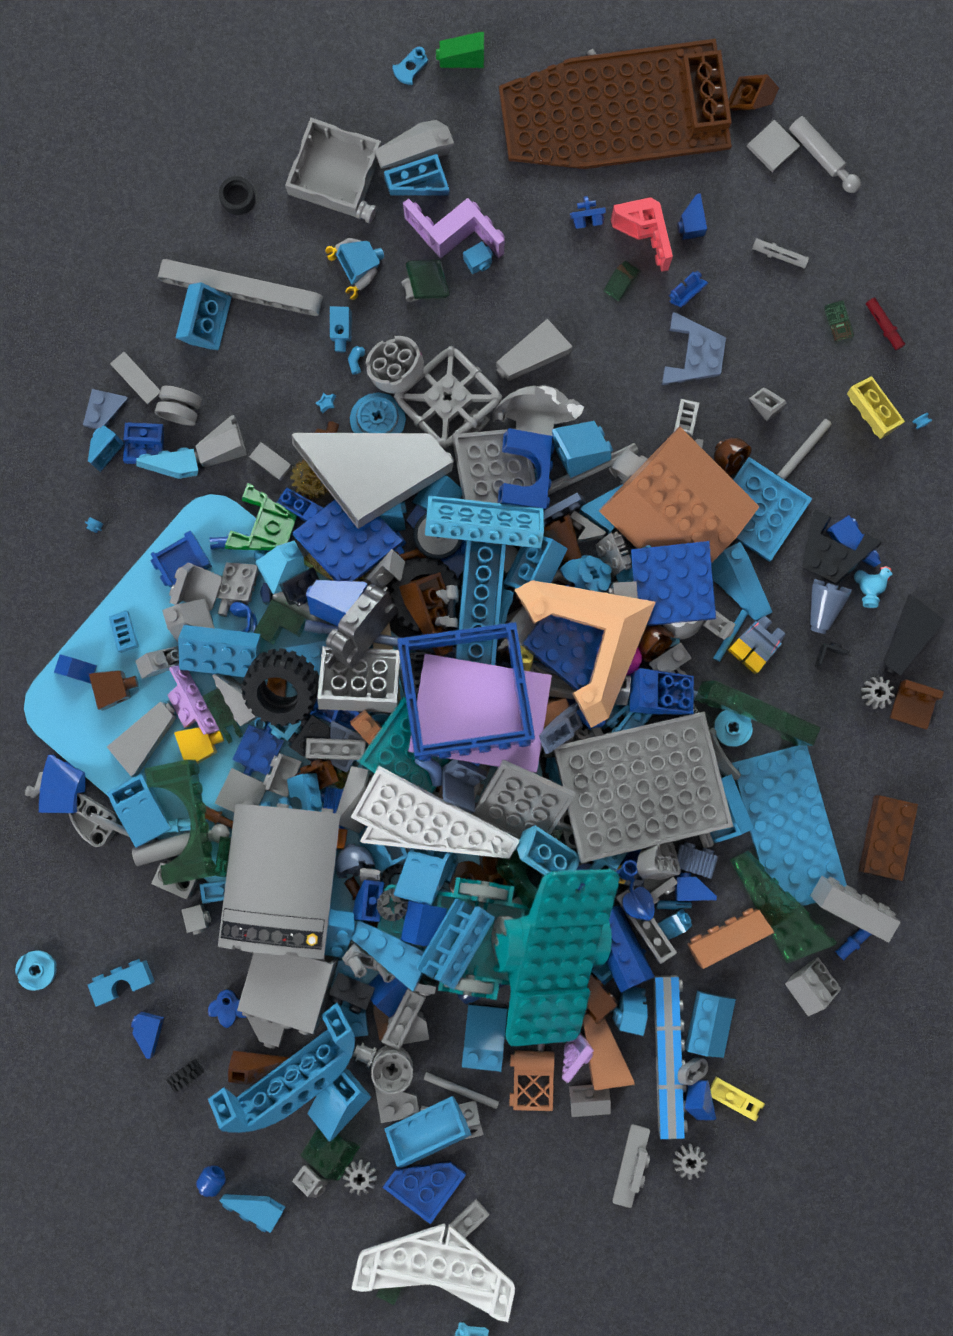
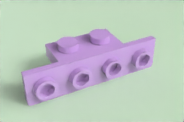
M179 666L170 667L169 670L177 686L167 696L183 727H190L197 721L203 735L217 732L219 727L190 672L179 670Z

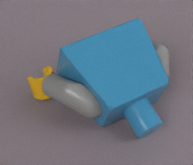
M347 238L336 244L335 248L332 246L326 247L325 252L327 254L333 252L327 258L331 261L338 258L351 284H355L354 287L351 286L346 289V294L352 290L354 291V294L350 297L351 300H354L358 296L357 291H362L377 274V268L380 264L379 260L384 259V252L381 248L373 250L368 241Z

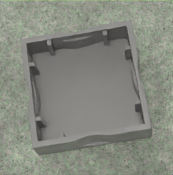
M310 118L302 139L300 152L293 163L285 184L288 195L356 217L357 208L360 202L365 199L378 163L375 150L381 147V141L358 133L347 132L335 125Z

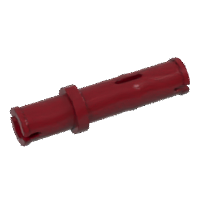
M876 297L866 302L865 305L883 330L884 337L888 338L894 347V350H899L905 346L906 343L897 332L898 328L893 326L876 300Z

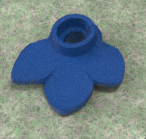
M222 990L218 994L217 999L212 1001L208 1007V1015L210 1017L218 1016L220 1024L225 1028H229L234 1023L236 1017H247L242 1015V1012L237 1011L240 1000L237 999L236 994L231 990ZM228 998L230 1002H224L223 999Z

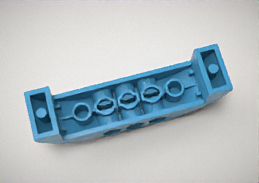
M338 1003L321 1014L328 1028L325 1032L238 1097L223 1087L208 1099L220 1130L241 1133L262 1129L275 1124L294 1113L341 1075L352 1057L355 1037Z

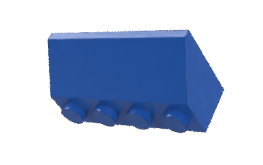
M620 905L612 907L609 919L612 943L610 955L606 962L620 992H623L655 976Z

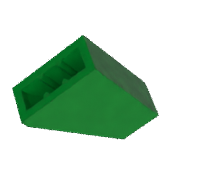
M484 32L440 41V49H436V60H440V68H484Z

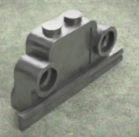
M370 584L340 620L338 628H334L330 632L326 640V646L331 648L333 652L324 662L328 669L336 661L353 669L396 615L398 608L393 604L387 587L382 590L377 585Z

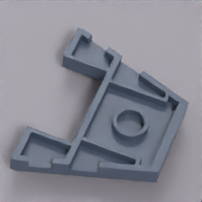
M673 312L670 331L689 334L684 369L665 366L662 385L720 376L726 337Z

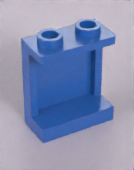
M191 531L186 532L184 538L158 553H151L153 559L150 561L156 570L159 569L162 573L160 579L165 586L168 585L172 588L177 580L175 578L176 571L186 563H191L206 570L212 567L198 540Z

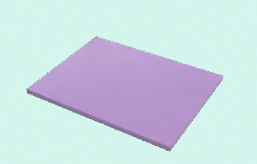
M425 654L417 697L423 745L522 731L512 668ZM524 671L535 740L530 746L519 747V744L512 745L507 750H499V747L491 748V751L486 753H479V750L471 751V754L466 756H459V753L451 754L449 759L499 767L504 759L530 772L537 773L541 749L539 735L544 729L552 675ZM412 738L410 739L408 752H413Z

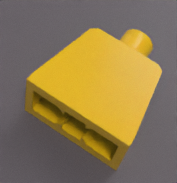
M200 727L174 732L187 768H191L216 754L215 744L224 741L221 730L203 735Z

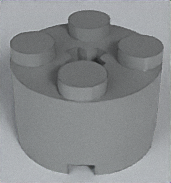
M626 447L609 470L615 478L619 476L622 480L621 483L624 485L648 459L643 455L637 456L631 448Z

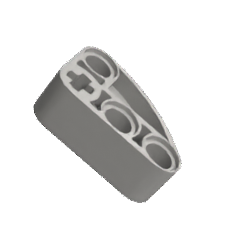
M77 793V796L81 799V803L77 807V813H68L74 828L92 846H106L116 831L89 820L90 809L95 806L97 808V815L106 819L112 818L111 821L120 824L121 821L118 815L85 794ZM98 833H101L103 835V841L101 843H98L96 841V835Z
M672 841L642 848L637 861V870L642 878L663 880L680 874V865Z

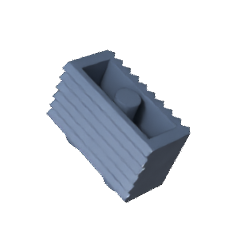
M684 842V845L679 844L676 854L680 869L712 879L718 856L713 855L714 851L706 848L700 851L695 849L696 845Z

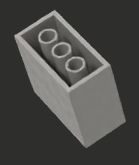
M286 952V956L253 953L237 1011L242 1012V1015L247 1017H260L261 1021L266 1023H279V1026L285 1029H291V1027L298 1029V1032L301 1034H313L320 1026L321 1014L325 1010L339 958L324 955V959L290 956V952Z

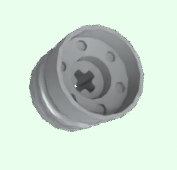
M387 1045L375 1053L372 1060L371 1078L374 1086L379 1091L386 1094H398L410 1085L413 1078L412 1059L404 1048L401 1047L400 1050H397ZM391 1064H395L393 1071L389 1070Z

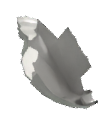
M534 385L521 388L506 396L495 408L492 417L494 422L497 419L505 422V418L517 421L516 430L552 436L554 424L576 420L581 415L584 406L574 399L568 400L556 388L546 385Z

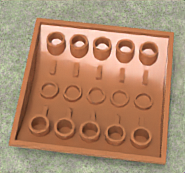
M679 426L600 508L599 512L637 549L647 545L659 547L709 541L712 563L737 538L759 506Z

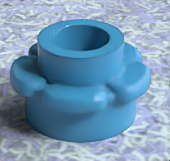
M89 517L88 521H85L88 524L87 529L95 533L98 530L102 531L103 523L91 517Z

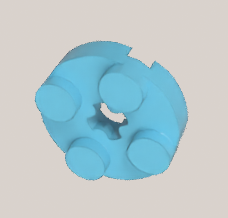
M733 708L722 711L714 721L716 738L720 743L728 747H737L746 743L753 732L749 715L740 709ZM736 723L738 730L731 733L728 725Z
M41 950L31 951L18 960L15 973L22 987L35 991L46 988L52 983L56 975L57 964L55 959L47 952ZM38 965L41 972L35 976L31 968Z

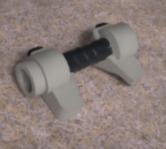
M448 585L446 590L436 591V594L443 599L444 603L448 604L447 616L438 617L435 624L444 627L446 630H456L459 623L458 619L455 618V603L459 601V591L457 586Z

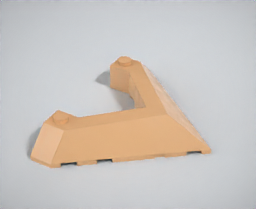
M534 580L515 589L533 624L553 615L604 630L590 682L588 685L573 692L572 695L591 728L608 719L656 602Z

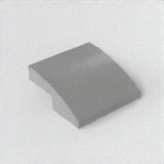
M231 768L215 804L232 812L235 811V804H243V801L255 802L254 805L259 806L266 792V785L252 776Z

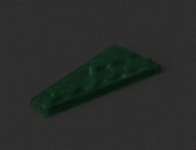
M749 851L730 859L755 907L760 910L774 933L771 936L786 963L824 950L837 943L833 938H829L820 924L817 925L809 917V913L788 891L785 892L778 885L779 882L775 878L772 879L765 871V867Z

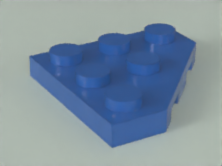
M451 1161L395 1169L383 1185V1188L431 1224L466 1173Z

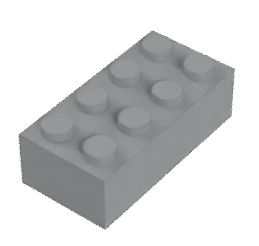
M821 876L810 895L821 908L889 943L901 922L895 917L896 914L888 906L880 902L879 904L875 903L871 897L865 894L861 896L855 889L848 885L844 887L831 876L828 879Z

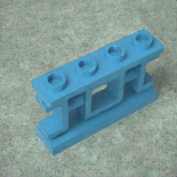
M458 898L454 900L416 965L417 970L433 978L438 970L434 979L453 990L495 919L494 916L478 906L469 915L473 907ZM456 939L454 945L452 946L451 950L449 951L451 945L453 944L454 940Z

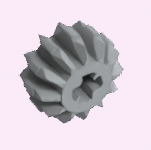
M881 676L878 679L875 677L870 678V682H864L867 688H861V691L866 693V695L862 696V699L867 698L866 705L872 704L873 709H877L878 706L881 709L885 708V703L888 705L892 703L889 698L895 697V694L890 693L891 690H894V686L888 687L890 681L886 680L883 683L884 679ZM879 689L878 692L881 691V695L876 696L875 690Z
M688 1144V1149L686 1150L682 1145L681 1150L683 1152L675 1151V1155L679 1158L673 1159V1163L678 1164L675 1166L676 1172L681 1171L680 1176L682 1178L687 1174L689 1180L692 1179L693 1174L699 1178L698 1171L704 1173L705 1169L702 1165H707V1161L703 1159L706 1156L705 1153L700 1152L698 1146L693 1149L692 1144ZM688 1158H691V1160H692V1162H693L692 1165H689V1164H688V1162H687V1159H688Z
M359 1160L357 1166L356 1162L353 1161L351 1167H346L345 1171L348 1174H344L343 1179L348 1181L344 1186H352L350 1193H353L356 1189L357 1195L360 1196L362 1190L368 1194L369 1188L373 1189L375 1187L372 1181H376L377 1176L372 1174L376 1169H368L370 1162L363 1166V1160ZM358 1174H362V1181H358V1178H356Z

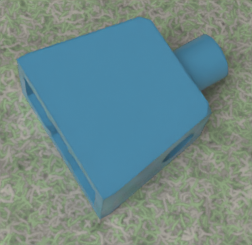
M330 306V339L335 342V352H346V342H351L352 312L349 307ZM344 329L342 334H338L339 330Z

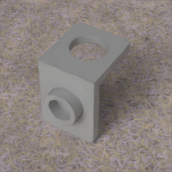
M476 1101L458 1104L469 1130H477L465 1139L484 1135Z

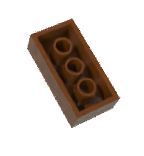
M881 795L873 797L859 872L903 881L918 804Z

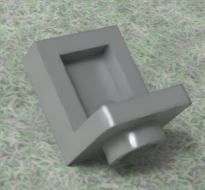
M716 611V619L704 620L702 625L716 636L725 640L731 636L736 624Z

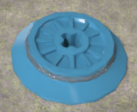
M379 392L367 394L359 399L353 406L350 415L351 429L354 433H402L406 422L405 411L397 404L394 397ZM380 415L381 419L378 418L377 421H375L374 417Z

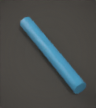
M741 610L734 622L736 625L733 633L723 640L713 657L717 662L721 661L747 617L748 612L745 610Z

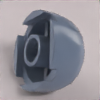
M354 843L345 845L344 850L338 853L335 860V870L339 878H347L346 874H353L356 877L360 875L361 868L372 869L371 866L375 867L371 853L365 847L355 846Z

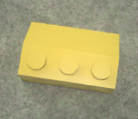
M872 376L853 385L848 391L847 395L850 397V401L858 408L863 419L869 423L874 434L880 439L889 435L905 422Z

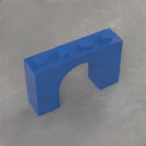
M510 428L503 434L502 452L528 458L535 466L537 477L535 483L531 486L503 483L498 490L497 503L543 508V511L549 507L550 498L548 497V490L551 487L549 472H551L553 467V461L550 460L551 454L554 451L552 436Z

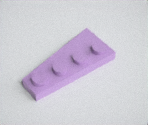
M582 1033L575 1040L565 1044V1058L563 1059L565 1066L562 1070L564 1072L562 1079L567 1083L570 1082L584 1063L587 1064L593 1056L592 1052L594 1050Z

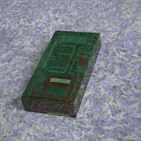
M841 300L825 305L824 309L834 341L837 342L853 337L854 332L844 301Z

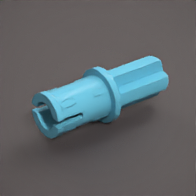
M177 818L176 820L168 821L171 828L168 832L181 833V831L198 830L199 827L198 819L181 820Z

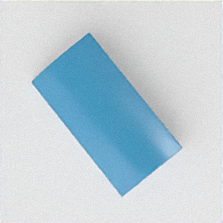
M454 1096L385 1128L397 1167L408 1166L471 1136L467 1122Z

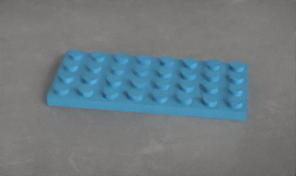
M807 744L731 763L741 774L736 783L754 828L750 830L772 912L775 914L816 903L810 895L821 876L827 879L831 876L845 887L847 885Z

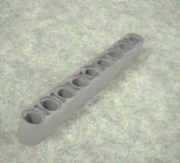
M167 259L162 260L157 277L162 282L188 288L189 284L202 282L232 298L312 316L319 315L323 296L316 292Z

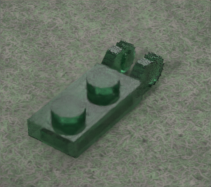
M217 688L203 695L202 697L219 730H222L228 744L232 742V738L226 728L233 725L236 735L239 738L243 737L230 707L224 701L220 689Z

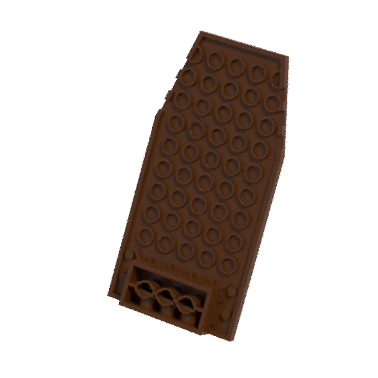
M716 39L568 58L560 64H553L548 66L547 69L539 72L535 71L527 77H520L499 86L509 161L589 169L730 150L732 147L729 131L732 123L722 54L721 50H717Z

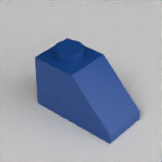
M701 193L696 194L681 215L680 222L677 223L678 233L682 234L683 240L705 236L707 231Z
M680 873L679 876L674 877L677 881L675 885L676 901L717 900V896L697 877L691 876V873Z
M363 881L354 900L353 913L355 921L380 922L377 899L383 892L384 882Z
M140 1012L133 1018L131 1027L134 1029L132 1034L145 1057L151 1059L156 1051L164 1017Z

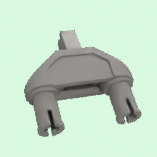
M352 939L350 940L349 950L342 959L347 966L351 967L356 977H363L367 973L366 968L379 971L384 982L389 983L394 980L395 976Z

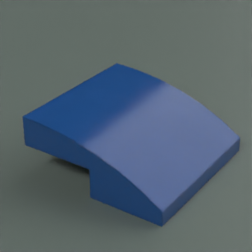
M125 422L123 462L136 464V458H139L140 455H158L159 452L163 451V424Z

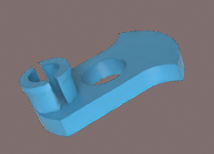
M416 47L400 64L393 65L394 75L400 82L413 85V78L428 63L425 50L422 47ZM407 63H415L416 68L408 70L406 68Z

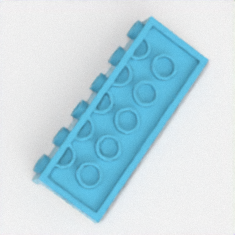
M428 496L425 535L541 548L544 535L543 508Z

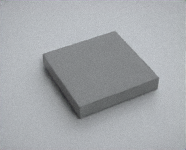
M775 120L747 145V148L771 172H774L800 147Z

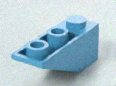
M224 1194L219 1201L223 1203L222 1206L229 1211L234 1210L240 1214L239 1216L247 1222L252 1221L257 1224L256 1227L263 1232L268 1231L269 1233H271L285 1209V1206L269 1196Z

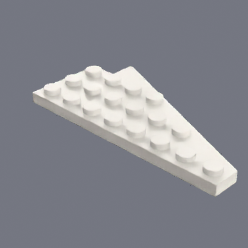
M378 766L351 815V818L368 826L360 840L362 843L510 858L519 843V839L380 766Z

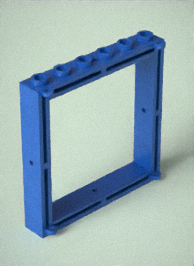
M516 622L397 639L415 759L425 762L431 760V757L439 756L440 759L450 758L451 754L459 753V756L470 755L471 751L479 750V753L490 752L491 748L499 747V750H507L512 745L519 744V747H527L534 742L535 734ZM507 638L522 731L423 745L409 651Z

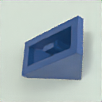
M60 654L54 673L91 684L89 674L95 673L97 665Z
M699 1080L693 1085H688L685 1109L696 1120L716 1119L708 1080Z

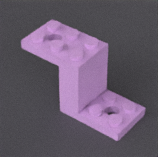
M467 198L435 225L428 216L425 217L421 213L422 210L416 202L412 203L410 199H407L403 203L405 219L440 259L474 231L498 258L504 254L505 236L499 229L496 230L492 226L493 223L487 215L483 216L479 206L474 201L471 202Z

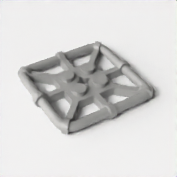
M449 346L424 366L419 381L424 377L432 385L424 394H405L407 391L394 393V399L414 421V425L417 428L420 427L425 433H431L435 439L437 438L441 442L442 448L447 449V447L453 444V435L448 438L449 422L454 417L460 414L467 421L454 434L466 433L472 427L475 428L478 425L477 423L502 401V395L481 373L482 370L479 367H475L454 346ZM454 356L471 372L461 382L453 376ZM448 357L447 374L436 382L429 372ZM477 378L491 395L471 394L466 387ZM451 394L452 400L444 401V396ZM405 401H425L431 408L422 416H419ZM472 402H489L473 417H470L464 411ZM435 414L443 420L442 438L425 423Z

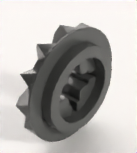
M388 889L382 892L377 899V910L380 916L388 921L400 920L407 911L408 899L394 896L395 889ZM390 897H392L394 902H401V904L395 906L394 914L391 908L384 907L390 903Z

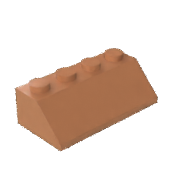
M749 908L742 912L743 916L737 919L736 917L729 918L725 921V925L721 927L717 925L708 929V934L704 936L699 934L690 939L691 942L687 945L697 965L704 969L774 933L760 910Z

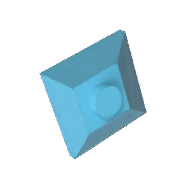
M295 541L278 545L255 562L273 595L282 592L280 583L305 571L304 558Z

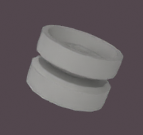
M162 386L159 394L162 401L157 403L154 413L174 423L194 426L198 417L194 410L200 408L202 398L182 388Z

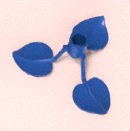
M638 849L627 852L622 861L624 864L616 872L623 880L630 881V893H627L622 900L624 911L633 918L650 921L654 916V901L650 892L644 887H638L633 890L634 876L638 872V856L642 850ZM582 864L577 867V870H590L589 868L592 864ZM581 883L580 887L576 889V891H579L582 888V886H585V883Z

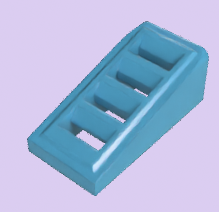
M128 611L109 616L118 652L122 653L139 647ZM125 617V621L115 622V620ZM127 625V628L121 630L117 629V627ZM125 632H129V635L120 637L119 635ZM130 638V642L122 644L123 640Z

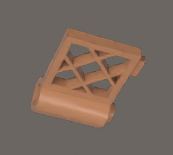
M514 1050V1054H510V1067H514V1093H510L509 1105L513 1106V1110L553 1111L554 1051ZM518 1075H527L531 1081L523 1087L518 1082ZM540 1076H549V1083L544 1088L536 1081ZM533 1083L540 1089L534 1097L526 1091ZM523 1092L531 1099L526 1105L517 1104L518 1097ZM544 1093L549 1098V1105H540L536 1099Z

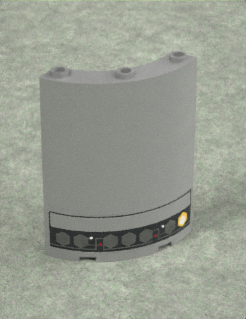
M243 801V804H235L218 947L227 949L237 948L241 949V951L286 956V952H290V956L324 959L340 814L333 813V809L322 808L321 812L290 809L288 804L277 803V807L254 805L255 802Z

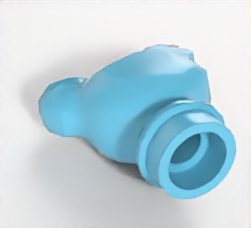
M887 566L881 567L879 574L871 575L863 570L855 572L854 580L856 583H859L861 591L866 595L862 598L864 607H878L880 599L877 596L886 590L887 581L892 576L891 568Z

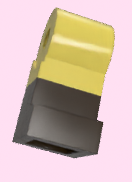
M507 638L496 650L495 661L499 664H502L503 661L511 664ZM520 645L524 671H530L533 655Z

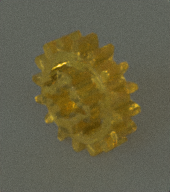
M304 459L302 463L298 461L295 464L296 467L292 469V472L295 474H292L290 479L295 480L291 485L298 487L296 493L302 491L303 497L308 494L309 499H312L314 495L316 498H319L321 494L324 495L327 492L324 484L320 487V479ZM303 469V476L300 477V472Z

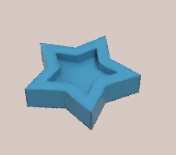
M323 393L322 398L315 404L324 413L328 408H335L333 402L336 395H326Z

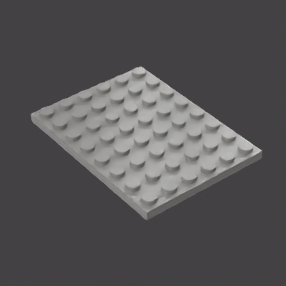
M705 712L562 744L553 750L561 785L575 792V797L567 810L580 863L733 827Z

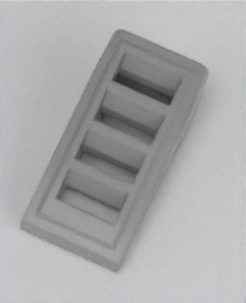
M681 399L674 431L680 426L692 438L699 408L698 402ZM683 408L693 409L694 412L683 410Z
M361 868L360 887L364 880L381 882L382 876L380 871Z

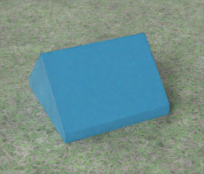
M444 475L420 490L412 503L427 511L428 496L460 499L462 497V490L451 478Z

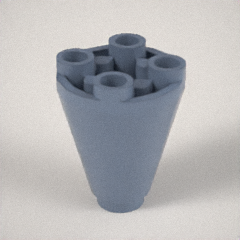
M814 579L811 594L810 625L812 626L810 630L826 634V631L830 629L849 599L852 590L845 587L838 589L839 585L829 582L825 585L824 581Z

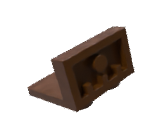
M910 680L901 681L890 718L922 729H928L935 702L942 699L944 691Z

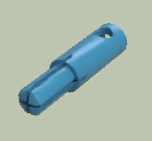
M659 900L656 903L657 909H691L692 907L691 902Z

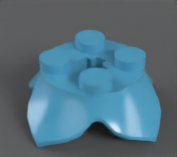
M583 555L579 559L568 561L560 568L563 577L568 582L575 584L574 588L603 593L608 592V588H610V573L612 569L599 558Z

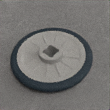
M427 513L424 514L414 527L413 538L416 547L423 555L432 559H445L452 556L460 548L463 540L426 536Z

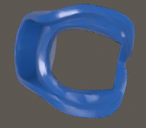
M241 602L232 603L230 612L234 616L247 618L248 627L241 632L249 633L252 618L253 633L257 634V618L250 607Z

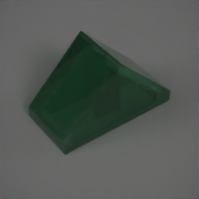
M625 260L615 269L604 292L619 301L636 279L640 270Z

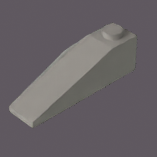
M437 120L417 124L376 149L375 154L382 169L411 163L437 154L438 157L448 155L454 141L448 126Z

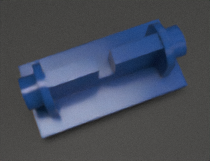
M699 271L692 272L684 280L686 286L680 283L671 291L669 295L671 298L670 303L681 308L694 295L699 293L708 282L700 279L702 275Z

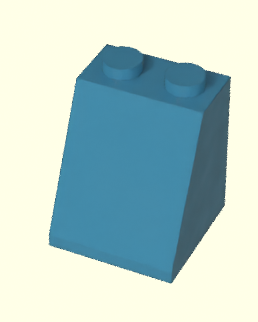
M595 421L552 429L554 449L570 478L612 460L611 452L613 448L609 441H605L603 429L601 426L597 427Z

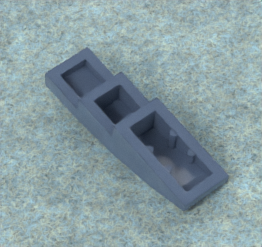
M577 702L559 714L539 735L546 754H549L575 735L574 732L582 727L580 717L576 713L579 708Z

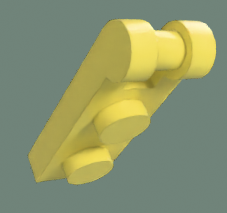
M715 1077L710 1087L712 1098L757 1121L759 1117L757 1114L760 1108L763 1109L764 1102L718 1077ZM749 1102L753 1104L751 1110L746 1109Z

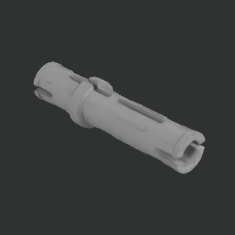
M756 238L752 250L767 254L769 258L772 256L805 269L809 257L776 246L774 242L771 244ZM764 247H767V248H770V249H772V250L778 251L779 253H776V252H773V251H771V250L765 249ZM782 254H786V255H789V256H791V257L797 258V260L792 259V258H789V257L784 256V255H782Z

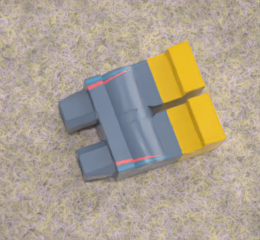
M766 616L753 622L728 649L734 657L742 661L754 647L755 649L742 662L754 674H757L762 669L764 664L781 646V641L785 636V633L779 628L772 634L766 630L772 623Z

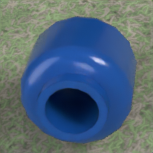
M215 1165L203 1169L196 1182L202 1196L214 1197L219 1194L226 1181L224 1171Z

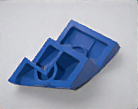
M48 755L41 779L39 813H77V793L85 792V772L74 768L68 762H63L56 758L55 755Z

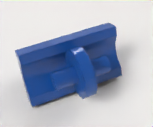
M584 196L583 202L577 203V208H584L585 211L570 213V218L573 219L576 229L586 227L585 217L592 216L593 226L603 225V214L606 213L605 207L590 210V207L596 206V200L589 201L588 196Z

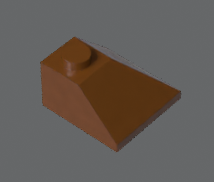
M768 74L740 76L728 100L730 111L757 109L771 105L779 87Z

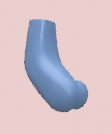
M432 758L425 762L415 759V763L429 773L432 785L441 786L442 768L439 763Z

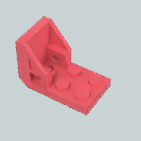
M650 197L614 205L611 216L612 227L638 240L651 237L652 248H655L657 253L655 255L656 265L660 266L661 272L669 270L673 255L660 203Z

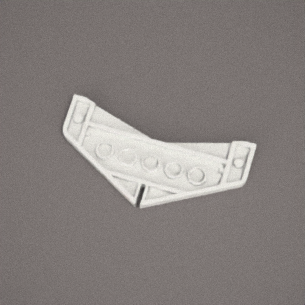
M444 1223L364 1249L358 1256L352 1290L362 1292L380 1288L430 1284L445 1289L489 1313L490 1316L497 1320L509 1321L515 1292L513 1281L450 1224L445 1243H442L446 1226Z

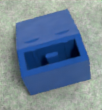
M642 668L630 674V712L644 714H693L694 676Z

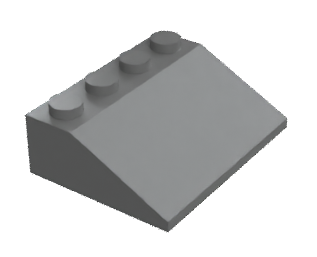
M322 646L317 697L319 709L364 711L366 709L367 712L392 713L398 704L399 650L368 649L353 669L339 661H336L328 669L324 662L333 651L327 646Z

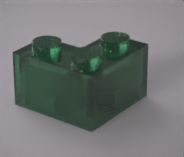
M271 600L254 633L261 634V639L274 645L282 628L300 637L305 628L307 618Z

